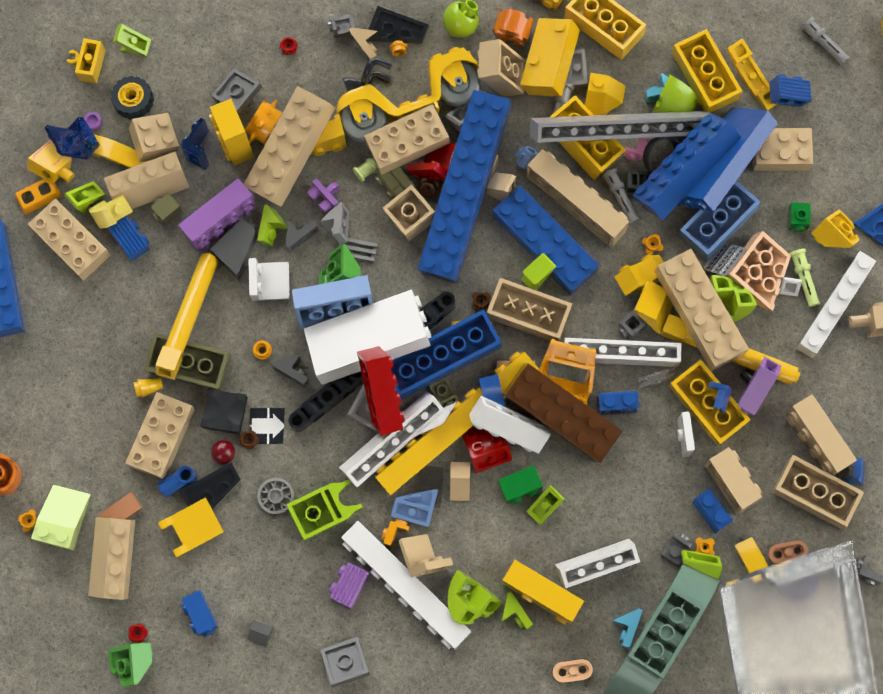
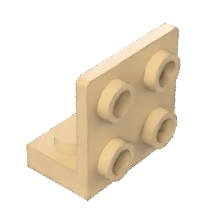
M427 534L399 540L411 578L436 573L453 565L451 557L443 559L442 556L435 558Z

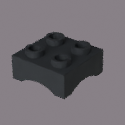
M208 388L200 426L203 429L240 435L248 399L247 395Z

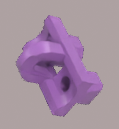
M316 178L312 181L313 186L307 191V195L312 201L322 196L325 200L318 206L326 214L339 203L333 195L339 190L340 185L337 182H333L325 188Z

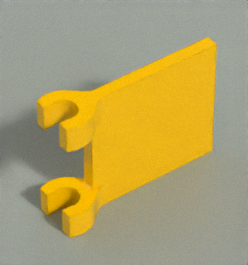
M206 498L158 522L161 530L173 525L180 538L182 546L172 550L176 557L224 533Z

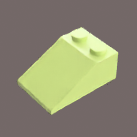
M53 485L38 516L31 539L74 551L91 494Z

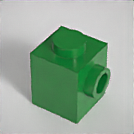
M791 202L788 207V229H793L794 232H804L811 225V203Z

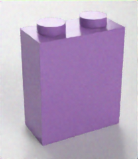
M765 356L738 402L737 406L741 407L744 413L756 414L779 375L781 365Z

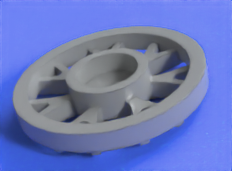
M270 478L259 487L257 494L259 505L270 514L284 513L287 511V508L282 503V500L287 498L290 502L294 501L293 488L282 478ZM277 481L283 482L281 489L276 488ZM269 482L273 486V489L270 491L265 487ZM289 487L291 493L284 495L282 491ZM261 493H268V498L261 499ZM268 501L273 503L269 509L264 506ZM280 503L281 510L275 511V504Z

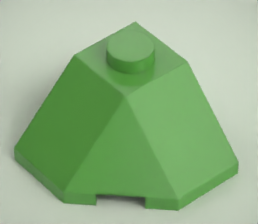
M342 244L330 253L328 257L330 262L325 270H321L318 276V285L361 276V268L347 245Z
M151 643L128 644L108 649L110 671L118 675L120 678L119 683L122 687L137 685L151 666Z

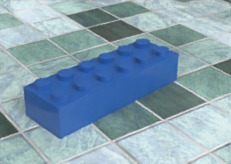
M709 113L702 118L695 129L689 132L684 141L676 146L670 156L663 160L656 171H653L649 178L637 188L632 196L646 211L664 220L741 136L728 121Z
M521 185L493 209L492 217L534 259L544 253L556 265L550 276L570 296L598 271L599 264Z
M0 219L1 338L25 332L7 227Z
M484 309L429 338L431 346L392 359L394 367L391 368L392 375L395 374L397 379L396 393H399L400 399L403 400L440 379L503 348L502 342Z

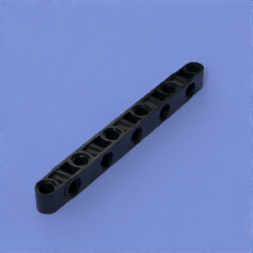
M451 292L441 293L420 309L425 314L427 322H424L425 327L428 326L429 330L441 322L455 308V296ZM450 299L452 303L449 306H445L442 304V301ZM351 374L327 383L291 413L288 422L292 430L302 432L312 423L318 421L363 384L362 376L357 378ZM326 394L333 395V399L329 402L324 401L323 397ZM296 418L303 419L300 426L293 425V421Z

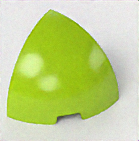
M669 75L652 113L692 112L698 107L699 99L689 86L676 77Z
M711 275L710 282L733 322L746 317L756 308V301L746 287L741 288L734 283L732 278Z
M457 570L449 586L447 599L449 612L456 623L473 624L474 619L489 617L503 603L488 589L462 571Z

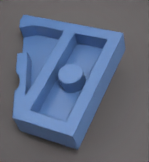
M438 489L397 496L391 517L429 527Z

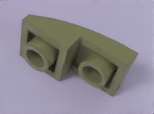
M446 377L428 386L433 396L443 408L459 401Z

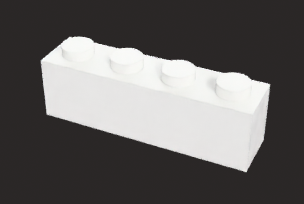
M480 396L469 414L472 425L477 429H485L495 437L501 436L513 445H521L528 452L534 451L539 454L551 435L544 424L483 396Z
M626 539L555 564L560 582L565 588L634 565L639 563L640 560L635 544L630 539Z

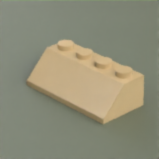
M176 152L104 178L112 200L123 194L131 209L153 202L159 197L162 198L167 193L171 195L190 188Z
M96 517L88 596L118 600L128 599L135 520Z

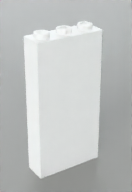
M411 289L304 328L315 374L320 383L323 385L361 371L357 351L380 346L387 352L388 356L395 359L431 346L429 338L432 336L428 326L425 327L424 322H427L424 312L419 309L422 306L419 296H415Z

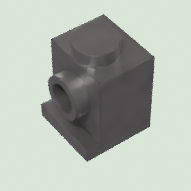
M633 310L619 322L618 327L620 329L618 331L624 338L629 337L633 339L648 324ZM633 324L635 328L631 330L628 325Z

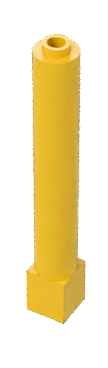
M212 253L200 255L167 342L162 347L156 362V375L173 380L176 378L182 362L183 352L218 264V259Z
M669 314L661 336L697 348L681 318ZM750 348L744 355L731 361L756 371L765 356L781 365L776 380L792 385L793 382L797 383L800 376L798 367Z

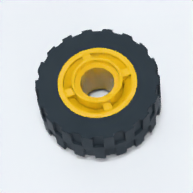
M137 76L124 77L113 86L111 101L116 111L122 117L134 119L144 117L146 113L150 112L151 107H153L154 97L150 86L144 79H140ZM131 96H136L134 99L129 100Z

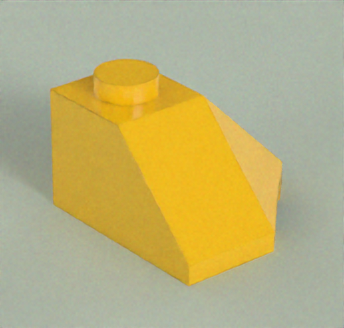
M590 73L585 106L594 116L607 115L608 112L623 104L626 86L608 75Z
M840 209L825 218L811 233L814 239L824 247L851 248L859 242L858 235H854L852 231L855 228L853 222Z

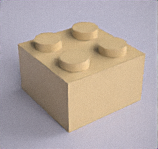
M168 113L132 119L129 132L139 162L153 160L169 153L177 152L179 144Z
M412 184L382 208L408 242L430 226L435 215V211Z

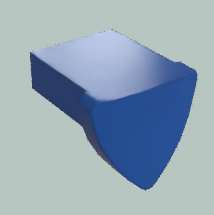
M709 382L708 387L718 391L714 408L725 413L732 392L731 387L716 382Z
M856 458L853 477L841 478V480L850 485L864 486L865 461L862 458Z

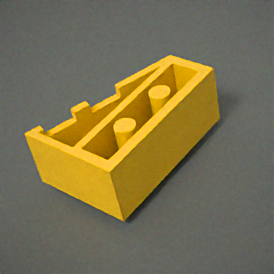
M339 114L334 115L335 119L328 121L310 156H321L331 150L338 152L347 147Z

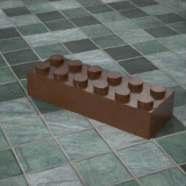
M529 363L522 365L503 392L504 397L595 462H602L623 432Z

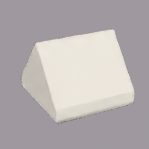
M782 277L779 294L798 297L802 280Z

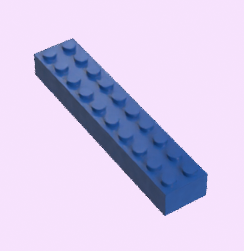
M473 90L418 266V270L421 273L455 283L458 282L512 107L510 99Z

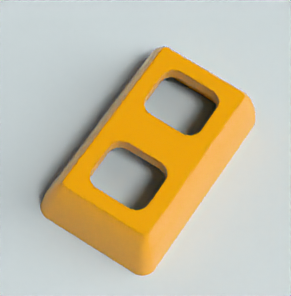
M45 179L15 193V198L24 215L62 196L56 183H50ZM48 183L51 192L41 195L38 187ZM31 191L34 200L25 204L21 196Z

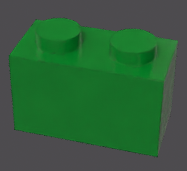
M534 465L498 480V485L506 504L511 503L515 505L523 501V497L527 495L530 498L540 494V490L543 489V484Z

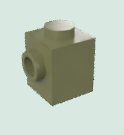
M169 193L165 194L162 198H157L151 206L154 212L152 214L154 219L158 223L162 221L165 226L182 212L180 205Z

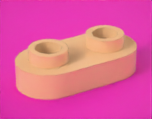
M584 659L566 661L556 664L552 673L554 679L560 683L588 679L592 675L593 667L589 661ZM580 666H584L586 668V672L584 674H581L578 669ZM560 669L566 670L565 676L559 675Z

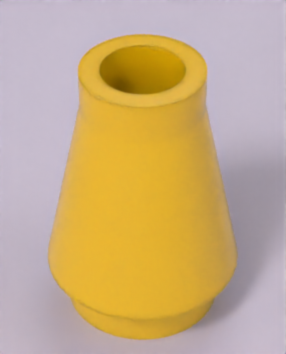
M160 377L137 379L138 381L133 383L137 397L142 396L144 398L159 389H163Z

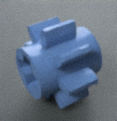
M530 146L519 148L515 153V156L518 157L516 160L518 166L527 169V165L538 154L537 151Z

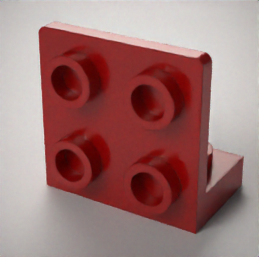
M447 144L426 154L423 162L409 163L406 171L419 180L427 177L428 180L446 179L456 144Z
M476 427L468 429L462 435L476 473L512 461L509 445L505 438L501 436L495 437L485 429L480 430Z

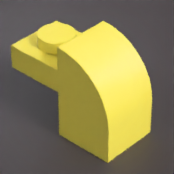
M123 194L108 203L104 200L88 209L100 229L116 224L117 220L133 212Z

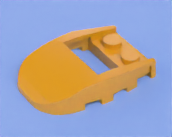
M552 339L539 371L587 405V400L593 389L596 349L593 348L592 350ZM552 361L586 369L585 382L580 383L546 375L549 362Z

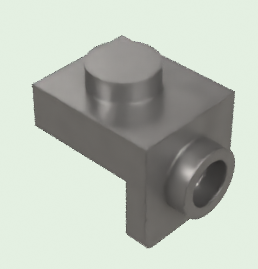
M330 14L331 21H327L329 31L334 33L335 38L351 35L348 30L351 27L355 28L352 14L335 18L333 14Z
M865 555L861 559L858 558L854 567L857 570L855 576L864 579L863 582L871 586L882 583V574L866 568L869 557Z

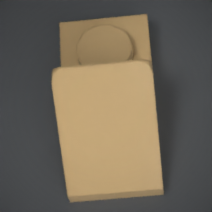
M351 27L348 31L369 59L375 58L377 56L375 54L377 49L371 42L367 43L366 40L376 34L377 31Z

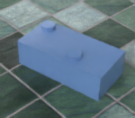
M736 181L714 211L699 210L680 229L679 237L708 261L759 209L760 201Z
M368 275L292 290L300 330L373 304Z

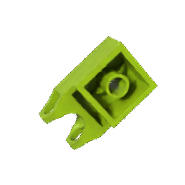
M349 479L340 483H330L286 504V508L303 542L347 521L354 512L363 508L361 503L345 506L339 501V493L351 483ZM310 510L318 513L316 519L308 517Z

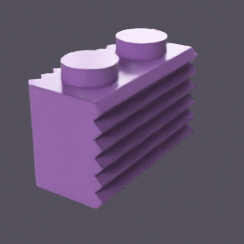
M347 562L346 566L342 565L338 572V576H340L338 582H333L328 592L331 594L330 599L352 609L370 575L369 572Z

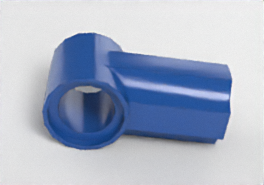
M182 466L175 473L157 482L161 493L167 498L197 480V473L189 466ZM186 471H190L191 477L188 480H183V474Z

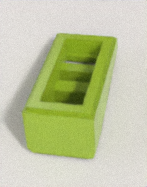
M681 550L684 564L719 579L723 568L719 556Z

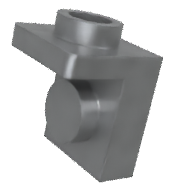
M681 533L679 535L674 534L661 556L678 566L682 560L681 550H688L692 545L689 543L690 539Z

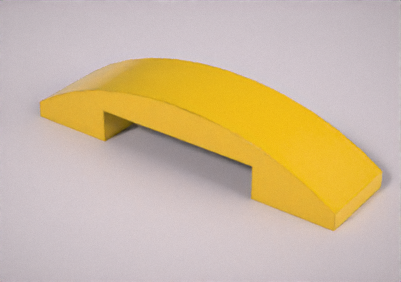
M742 38L728 47L727 51L733 65L759 104L767 111L777 105L771 103L770 85L751 57L753 53Z
M94 134L89 135L82 149L84 152L99 158L101 156L127 168L148 162H139L135 149Z

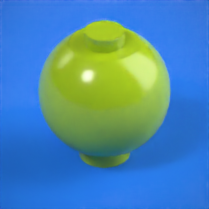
M473 0L451 3L443 13L442 20L446 32L456 38H466L472 35L479 25L478 5Z

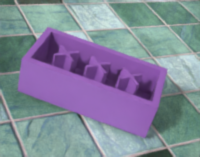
M237 178L178 226L196 251H203L211 245L210 242L215 238H221L229 227H234L243 216L253 213L256 203L251 192Z

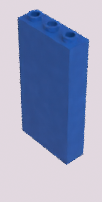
M731 107L723 119L728 121L741 137L677 206H687L691 209L698 208L702 211H714L777 126L778 122L769 111Z

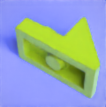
M123 24L117 25L113 42L121 46V52L147 56L151 39Z
M94 181L65 193V197L83 214L86 213L90 204L103 199L105 193Z
M264 205L257 241L265 246L273 247L276 229H287L288 226L278 212L269 205Z
M542 253L522 272L524 275L521 280L528 288L537 291L556 268V265Z
M550 485L526 512L541 525L563 503L565 498Z
M510 591L507 594L502 622L515 614L517 617L514 619L520 628L524 627L527 630L533 626V623Z

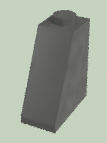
M243 218L210 248L212 254L237 279L241 278L258 237L257 227L250 220L246 222Z

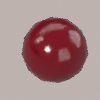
M221 440L212 446L211 457L216 463L223 465L233 460L235 447L232 443Z

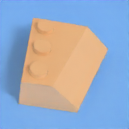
M761 231L750 238L744 246L747 250L725 277L734 279V283L741 288L746 287L753 295L757 306L772 312L776 296L780 291L779 286L782 277L785 275L791 255L765 232Z

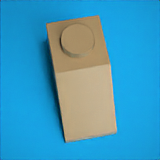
M495 172L493 178H489L486 194L503 201L514 191L516 176Z

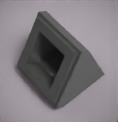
M254 621L249 629L248 640L266 646L273 627Z

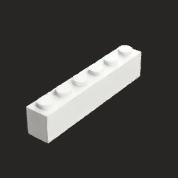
M859 251L797 346V350L812 359L815 357L876 263V260Z
M582 338L564 339V343L592 350L593 348L596 349L595 363L678 367L681 363V343Z
M425 392L403 411L405 422L402 424L404 430L382 436L378 433L342 464L339 469L352 484L358 487L444 412V408L433 395Z

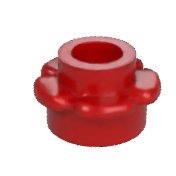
M286 37L281 41L280 49H282L283 54H294L297 51L296 47H298V44L293 38Z
M138 623L129 628L128 637L132 642L142 643L148 635V631L143 624Z

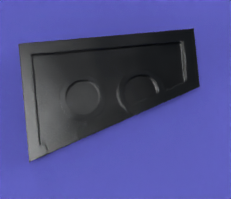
M377 6L368 29L377 31V33L366 41L394 42L400 40L403 43H423L429 24Z
M231 462L179 491L188 507L206 498L213 509L241 479Z

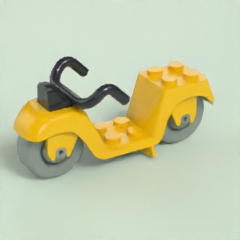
M454 47L448 50L447 54L441 55L439 53L433 55L427 67L430 96L427 94L417 98V101L412 103L406 101L397 108L375 87L370 85L374 78L387 83L391 79V76L380 71H372L375 65H379L391 70L393 63L375 57L367 62L361 82L355 78H343L347 92L338 100L336 111L341 117L345 134L356 142L366 143L364 135L384 127L386 120L393 123L432 104L439 115V99L451 107L469 105L473 90L479 91L480 79L477 75L479 64L472 57L470 50L466 51L465 48L459 49V47Z

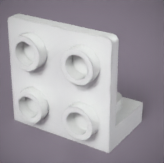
M249 258V295L251 300L290 299L289 263H258L256 258Z

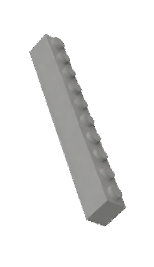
M692 111L531 118L530 137L537 143L688 136L689 132L695 129L702 118L708 115L709 112Z

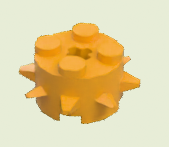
M263 100L245 128V132L250 135L249 143L257 139L261 143L266 144L283 113L275 108L277 100L271 104Z

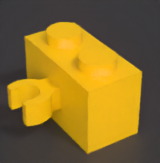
M83 38L80 54L75 50L69 51L71 56H75V59H67V63L71 66H76L75 74L79 81L98 83L106 49L102 41Z

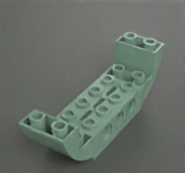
M682 563L673 582L603 693L653 694L705 611L720 579L713 578Z

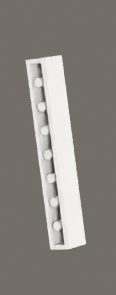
M359 521L341 537L344 541L342 545L349 552L354 550L358 554L356 559L363 566L368 564L372 568L370 572L378 580L382 578L386 582L384 586L392 594L395 591L400 596L398 600L406 608L410 605L415 610L412 614L419 621L424 619L429 624L427 626L429 631L434 635L438 633L443 638L441 642L448 649L452 647L455 650L471 634V630L464 624L456 623L453 620L449 609L416 577H410L408 569Z

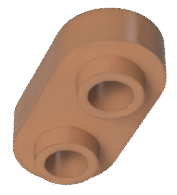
M799 540L776 544L768 550V559L775 565L800 561L807 556L808 547ZM794 548H798L800 550L799 555H796L794 553ZM776 551L780 552V558L774 556Z

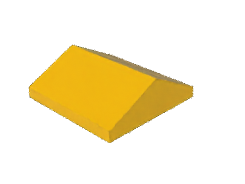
M649 280L644 286L634 311L655 332L661 334L673 304L664 288Z

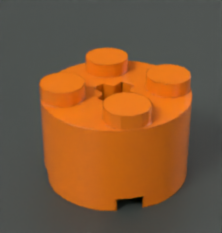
M499 9L492 32L496 35V39H501L503 42L507 40L514 41V45L524 47V44L528 42L534 19L532 17L529 19L525 18V13L517 10L505 9V12H502V9Z
M0 454V474L2 473L0 476V496L12 494L18 488L22 479V472L20 466L14 460L4 454Z

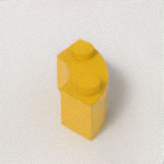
M648 254L641 259V262L632 266L626 265L619 269L620 273L614 277L625 296L643 290L646 282L649 280L654 283L659 282L655 270L658 265L664 263L660 255Z

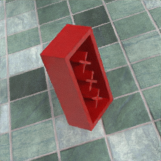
M380 346L357 351L372 425L381 436L404 430L402 423L405 422L403 412L399 410L401 399L399 393H396L395 390L397 379L395 374L392 375L391 368L394 367L392 357L388 356L387 352Z

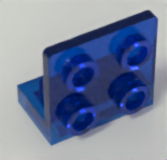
M78 116L68 129L46 125L44 128L49 139L56 147L57 153L61 156L87 160L100 146L84 117Z
M200 117L198 121L193 123L189 136H185L182 140L181 148L186 160L206 170L209 162L204 149L200 145L207 136L209 129L205 119Z

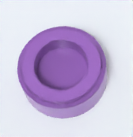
M89 112L84 116L83 123L88 130L96 131L101 128L103 120L97 112Z

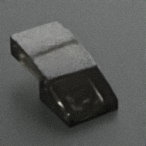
M425 466L422 492L438 489L434 508H440L444 467Z

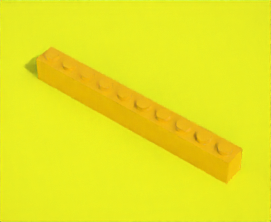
M515 352L509 358L511 361L508 364H501L494 370L499 376L502 393L524 363H529L537 370H540L526 352ZM481 387L477 390L474 388L465 395L466 399L461 403L457 401L442 425L421 433L422 436L417 440L412 439L405 445L407 449L402 453L398 451L390 458L392 461L388 465L383 464L375 471L377 474L374 477L390 495L473 426L469 414L480 396H483Z

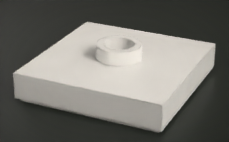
M682 412L677 419L679 428L677 436L678 441L681 442L682 456L690 457L695 450L689 412Z

